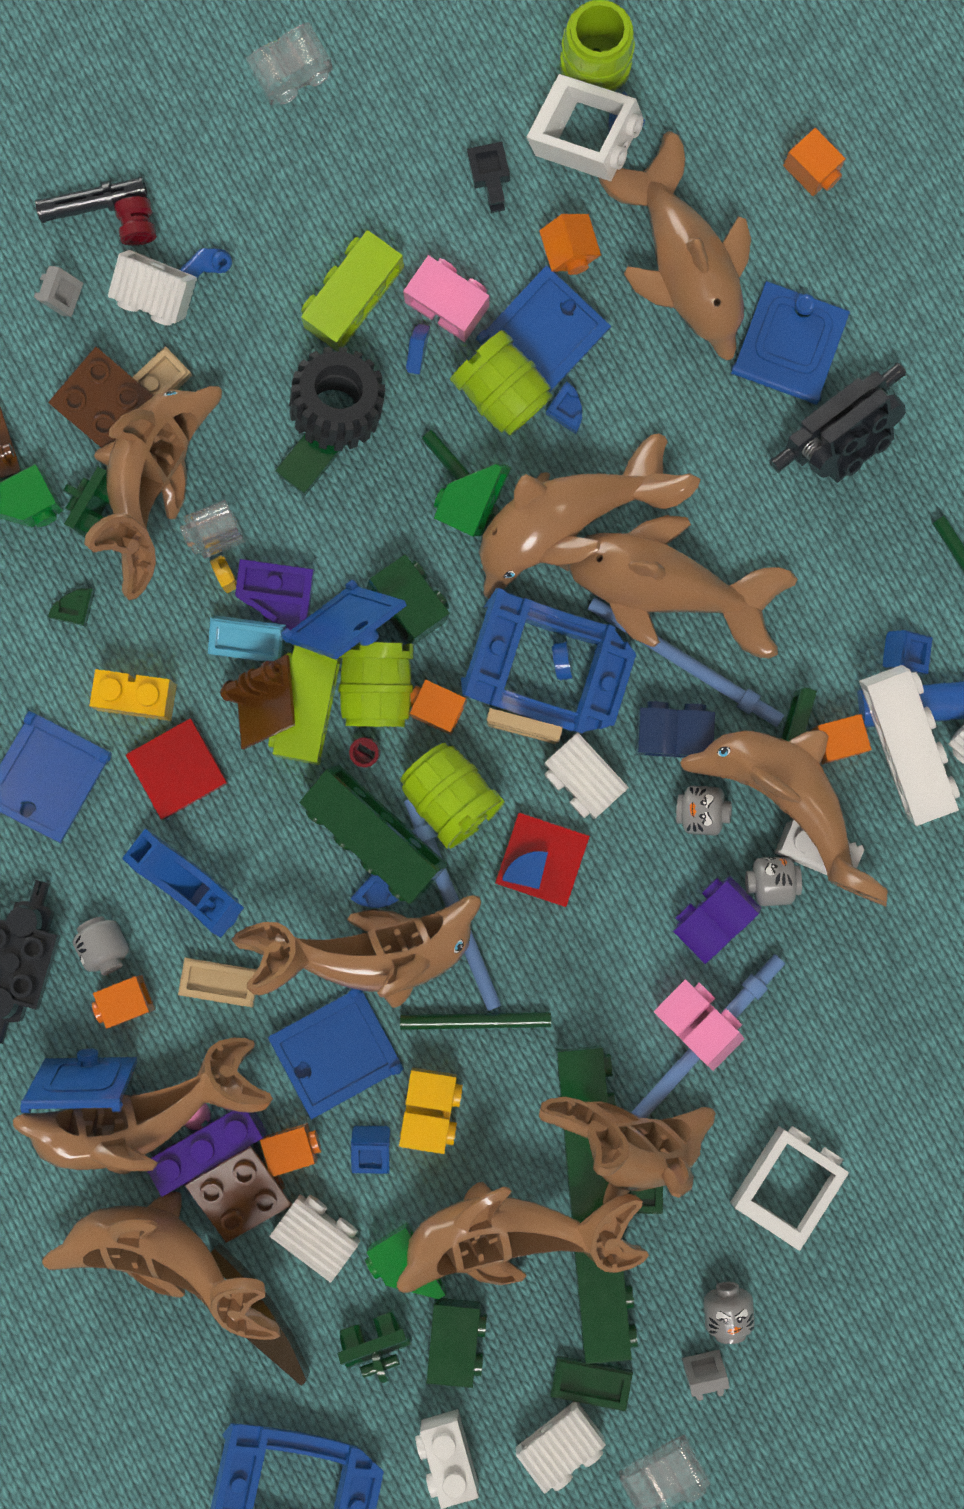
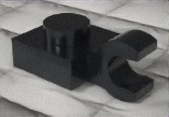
M503 142L468 148L467 158L474 188L486 187L491 213L505 211V199L501 183L510 181V172Z

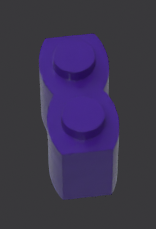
M730 875L723 882L718 877L702 891L701 894L705 899L696 907L689 903L675 917L679 923L673 932L704 964L724 948L761 911V907Z

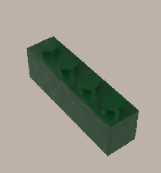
M339 764L326 769L299 802L306 809L307 816L318 825H324L333 834L334 841L340 847L348 851L351 850L361 859L360 863L368 873L379 876L389 885L388 890L395 898L400 901H406L409 905L420 898L448 866L440 856Z

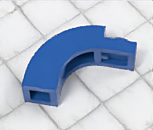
M146 828L122 858L136 873L178 901L210 932L220 938L228 928L234 925L238 915L244 909L238 902V899L219 882Z

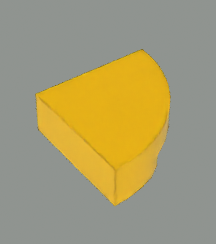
M220 555L210 560L213 571L226 593L235 590L237 581L225 557Z

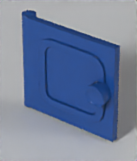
M546 265L486 330L478 334L476 340L483 345L499 331L504 330L514 340L512 344L529 361L532 360L536 369L551 387L549 390L551 392L607 333L611 325Z
M766 281L737 361L731 367V374L817 405L821 400V391L850 311L814 299L809 294H800ZM795 310H797L798 313H800V314H802V315H810V316H808V317H801V316L797 315V313L795 312Z
M350 580L345 584V590L293 629L289 630L286 628L280 634L286 643H291L337 660L359 642L362 646L374 643L379 638V633L376 629L407 605L402 599L358 587L354 580Z
M29 711L25 715L21 730L0 764V813L61 844L105 765L111 760L112 753Z
M352 988L348 994L268 1037L311 1120L391 1075L400 1074L404 1070L363 991Z
M88 1048L78 1051L77 1058H45L24 1099L21 1101V1113H31V1109L112 1108L113 1112H121L123 1106L122 1098L137 1065V1057L98 1058V1051Z

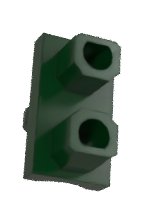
M99 466L90 480L82 478L77 489L68 484L63 489L66 494L71 496L70 501L65 507L71 513L64 524L84 538L95 523L105 518L101 514L107 504H110L107 492V471Z
M392 1312L373 1319L379 1338L371 1341H365L359 1324L339 1331L342 1351L337 1354L341 1365L345 1364L348 1369L372 1360V1363L360 1367L363 1378L377 1374L381 1384L389 1381L387 1369L400 1365L397 1354L383 1358V1355L412 1345L409 1333L401 1328L395 1314Z

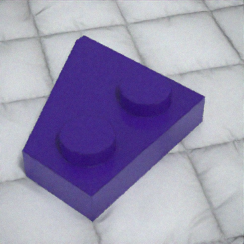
M240 559L235 596L258 610L273 623L284 624L286 628L291 630L309 617L315 569Z

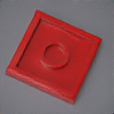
M191 718L126 754L129 763L161 820H165L228 784Z
M518 813L495 884L567 907L590 836ZM530 852H548L539 889L502 881L507 868L518 857Z

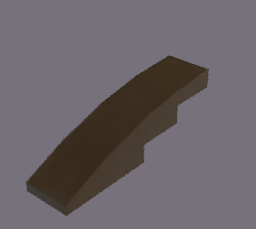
M219 1242L211 1254L225 1279H255L249 1270ZM265 1292V1298L256 1301L250 1307L274 1320L280 1328V1337L272 1340L246 1339L302 1386L309 1376V1367L292 1331L273 1300Z

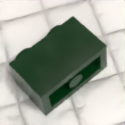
M404 554L371 577L366 589L405 601L407 606L389 620L407 644L415 645L445 624L450 612L447 610L449 609V604L445 597L438 590L433 591L425 581L427 576L423 568L416 561L411 562L406 554Z
M448 1298L434 1300L426 1384L473 1388L474 1376L481 1377L483 1353L476 1352L477 1337H485L487 1314L480 1313L479 1301Z

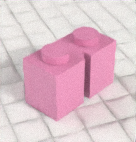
M428 255L403 290L405 303L430 320L435 315L439 316L438 325L465 342L489 308V295L486 294L487 289L474 279L470 278L467 281L456 274V268L448 261L441 258L437 261Z
M685 979L660 1004L654 1013L714 1071L745 1039L738 1031L742 1024L727 1009L720 1014L711 1005L715 997L704 986L698 983L693 987Z

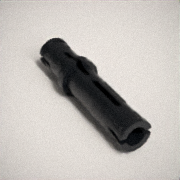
M139 176L135 179L111 183L108 180L102 182V186L36 199L35 205L40 222L46 223L47 221L108 208L109 211H114V205L119 200L138 196L148 198V192L143 176Z

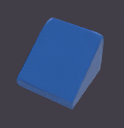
M907 630L887 632L883 667L892 669L903 665L910 669L911 672L928 674L933 637Z
M354 1126L352 1128V1173H390V1127Z

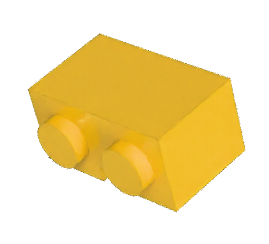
M95 669L89 706L101 712L171 721L177 685L170 679L136 675V678L127 673Z
M412 1067L399 1147L444 1154L446 1145H454L457 1123L450 1122L452 1106L460 1107L463 1085L456 1084L457 1074Z

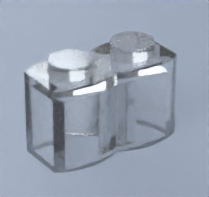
M309 22L293 28L277 41L260 47L246 58L252 75L270 105L276 103L286 104L292 101L297 96L299 89L308 85L317 86L323 83L329 77V72L333 70L331 59Z
M226 499L183 517L185 525L181 526L180 530L188 548L191 547L194 555L201 553L204 559L246 542L237 519Z
M685 1434L665 1443L653 1453L633 1461L619 1471L620 1482L635 1509H672L676 1503L684 1500L687 1503H691L701 1498L706 1493L705 1488L711 1484L708 1474Z

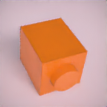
M814 128L788 152L783 166L812 196H815L822 188L826 191L830 190L841 179L842 174L840 170L846 158Z
M561 214L539 230L552 272L567 271L569 275L580 274L589 268V263L601 256L589 214Z
M425 679L422 688L416 685L413 693H411L412 709L410 716L448 735H452L467 703V699Z
M862 714L821 724L812 729V731H824L829 736L826 751L821 761L822 765L864 754L872 750Z
M142 975L132 977L93 993L95 1001L92 1002L93 1013L99 1023L104 1022L106 1029L155 1010Z
M308 1123L266 1135L260 1140L268 1171L272 1177L313 1165L318 1160L317 1153L322 1152L316 1130H309Z

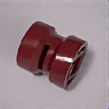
M140 196L128 197L115 203L116 217L121 221V227L118 231L122 244L139 246L151 243L156 239L155 225L150 222V216L153 213L150 199Z

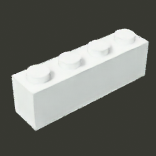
M900 665L860 680L863 694L907 819L915 826L958 811L955 799L960 797V793L952 776L947 777L943 764L948 763V758L940 741L935 742L931 729L936 728V723L929 707L924 708L919 694L924 693V689L917 672L911 673L910 669Z

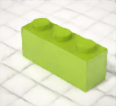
M366 230L361 238L355 237L351 241L345 252L347 257L339 267L333 266L323 280L325 286L317 296L311 295L301 309V319L304 328L337 352H339V347H344L404 269L403 255L368 230Z
M295 645L293 653L287 652L286 654L289 655L295 726L270 737L268 747L274 748L272 754L276 757L320 765L342 658L335 660Z

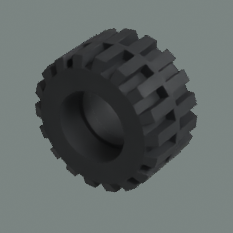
M332 347L323 348V354L320 355L315 351L309 354L308 361L303 359L298 365V371L294 372L289 403L291 421H296L295 429L299 434L306 432L305 440L312 444L316 440L319 442V448L326 450L327 445L334 446V451H342L343 445H348L349 449L356 448L359 440L365 443L370 439L371 432L375 433L384 404L385 384H381L383 377L380 371H374L375 364L370 359L362 360V353L355 351L354 354L347 353V348L339 347V352H333ZM328 390H339L350 395L356 404L343 409L332 408L324 404L318 395Z

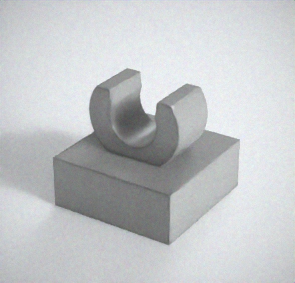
M49 266L46 274L41 275L40 279L43 283L40 292L35 293L34 298L58 314L72 317L83 282L60 267Z
M719 1350L682 1358L692 1397L696 1396L697 1400L701 1401L703 1400V1394L717 1391L719 1397L723 1396L724 1389L730 1388Z

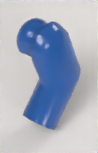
M201 248L180 270L197 278L203 272L225 273L232 266V258L227 251L222 249Z

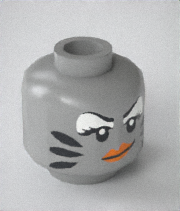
M693 785L689 786L684 794L678 795L676 821L677 824H682L686 833L715 836L721 832L723 823H731L732 801H725V795L721 788Z
M789 857L757 858L753 864V870L746 871L745 874L746 892L748 894L754 893L755 901L761 906L790 905L794 902L796 895H801L802 893L801 868L799 865L794 866L792 859Z
M100 916L86 921L76 929L78 934L73 939V945L86 971H100L102 975H108L123 966L121 960L128 954L129 947L116 921L105 920L104 916Z
M721 1282L716 1285V1289L709 1291L704 1296L705 1328L709 1334L714 1336L720 1343L736 1344L744 1341L746 1336L754 1330L753 1297L747 1290L739 1288L737 1283Z

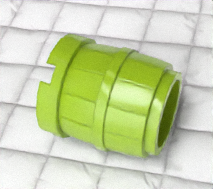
M592 0L582 4L572 13L564 30L561 43V74L614 92L623 83L627 82L632 66L635 42L631 19L623 8L611 1Z
M501 330L476 350L477 353L469 361L466 360L454 372L450 380L459 391L463 390L477 407V411L481 416L484 415L501 433L506 432L511 436L549 402L553 395L549 392L551 387L536 369L532 360L529 361L512 344L514 340L510 335Z
M374 642L367 646L356 644L351 650H348L339 657L343 659L338 692H340L341 716L346 718L345 726L405 727V719H409L411 693H413L410 659H413L414 644L403 645V651L402 643Z
M446 743L437 745L421 756L407 769L400 779L403 784L402 790L415 807V811L438 833L437 837L447 849L456 847L479 830L478 826L485 819L489 821L505 803L495 789L491 790L485 780L478 773L475 765L470 763L454 746H448Z

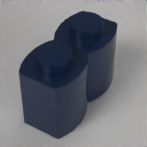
M647 702V708H640L638 710L636 755L684 758L688 755L704 751L714 741L715 712L706 711L707 705L684 704V710L669 709L668 702Z

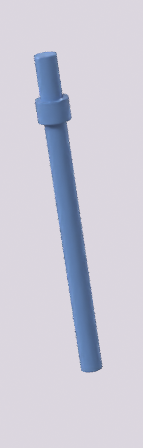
M595 597L588 610L628 634L617 622L611 606ZM658 636L660 643L655 647L644 644L738 703L736 707L745 713L750 714L752 712L775 727L779 725L784 717V714L761 701V696L749 688L745 691Z
M409 800L404 801L414 826L412 832L442 858L435 841V837H437L436 831L424 818L419 816ZM445 868L435 881L444 904L448 907L459 901L447 868ZM471 931L469 947L464 954L486 1009L489 1011L501 1006V1003Z
M774 954L755 976L753 974L749 975L741 984L744 988L725 1009L737 1018L754 998L759 1000L768 990L766 985L781 970L785 963ZM689 1048L631 1113L640 1118H647L700 1058Z

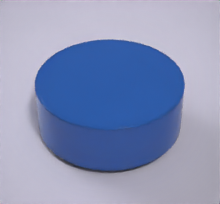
M567 642L553 644L552 654L557 679L560 681L573 679Z

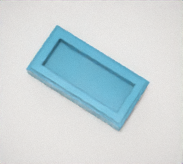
M213 615L210 618L208 654L264 662L268 660L275 661L284 656L285 641L280 633L286 629V625Z

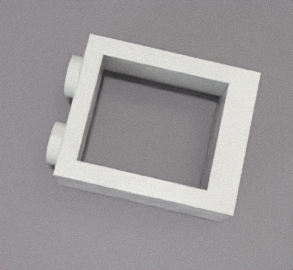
M559 74L526 138L535 156L612 181L617 169L620 170L626 161L627 149L631 141L642 130L643 116L636 98ZM577 102L618 115L600 152L559 139Z
M778 1126L730 1203L735 1209L800 1251L849 1172L840 1167L844 1159L825 1147L819 1153L808 1145L811 1138L800 1130L791 1126L787 1132ZM787 1143L832 1172L797 1228L752 1199Z

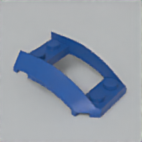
M496 588L484 605V608H487V612L466 677H461L462 695L517 715L560 726L563 729L581 734L615 725L636 657V653L628 642H624L615 630L616 627L578 617ZM525 623L597 645L576 712L552 706L504 689Z
M231 1423L222 1434L225 1444L210 1509H253L266 1449L308 1455L343 1464L334 1509H376L384 1471L355 1445L292 1430Z

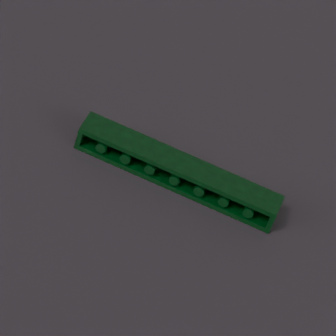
M602 1046L556 1049L560 1097L579 1099L583 1102L602 1101L616 1106L614 1092H607L606 1077L613 1076L611 1055L604 1054ZM563 1129L571 1218L581 1223L595 1210L604 1205V1195L609 1182L602 1176L597 1175L593 1169L594 1160L588 1138ZM574 1252L585 1364L632 1360L631 1348L638 1347L635 1323H628L627 1309L634 1308L632 1285H625L624 1271L618 1273L605 1272L597 1267L584 1252Z

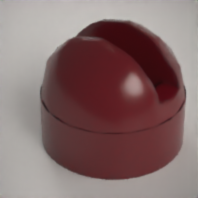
M361 737L355 740L349 749L352 762L363 768L375 764L381 754L378 742L371 737ZM362 744L375 752L374 757L358 749L359 745Z

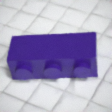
M231 1110L152 1156L151 1159L158 1162L153 1171H148L161 1197L259 1141L267 1134V1131L256 1112L247 1113Z

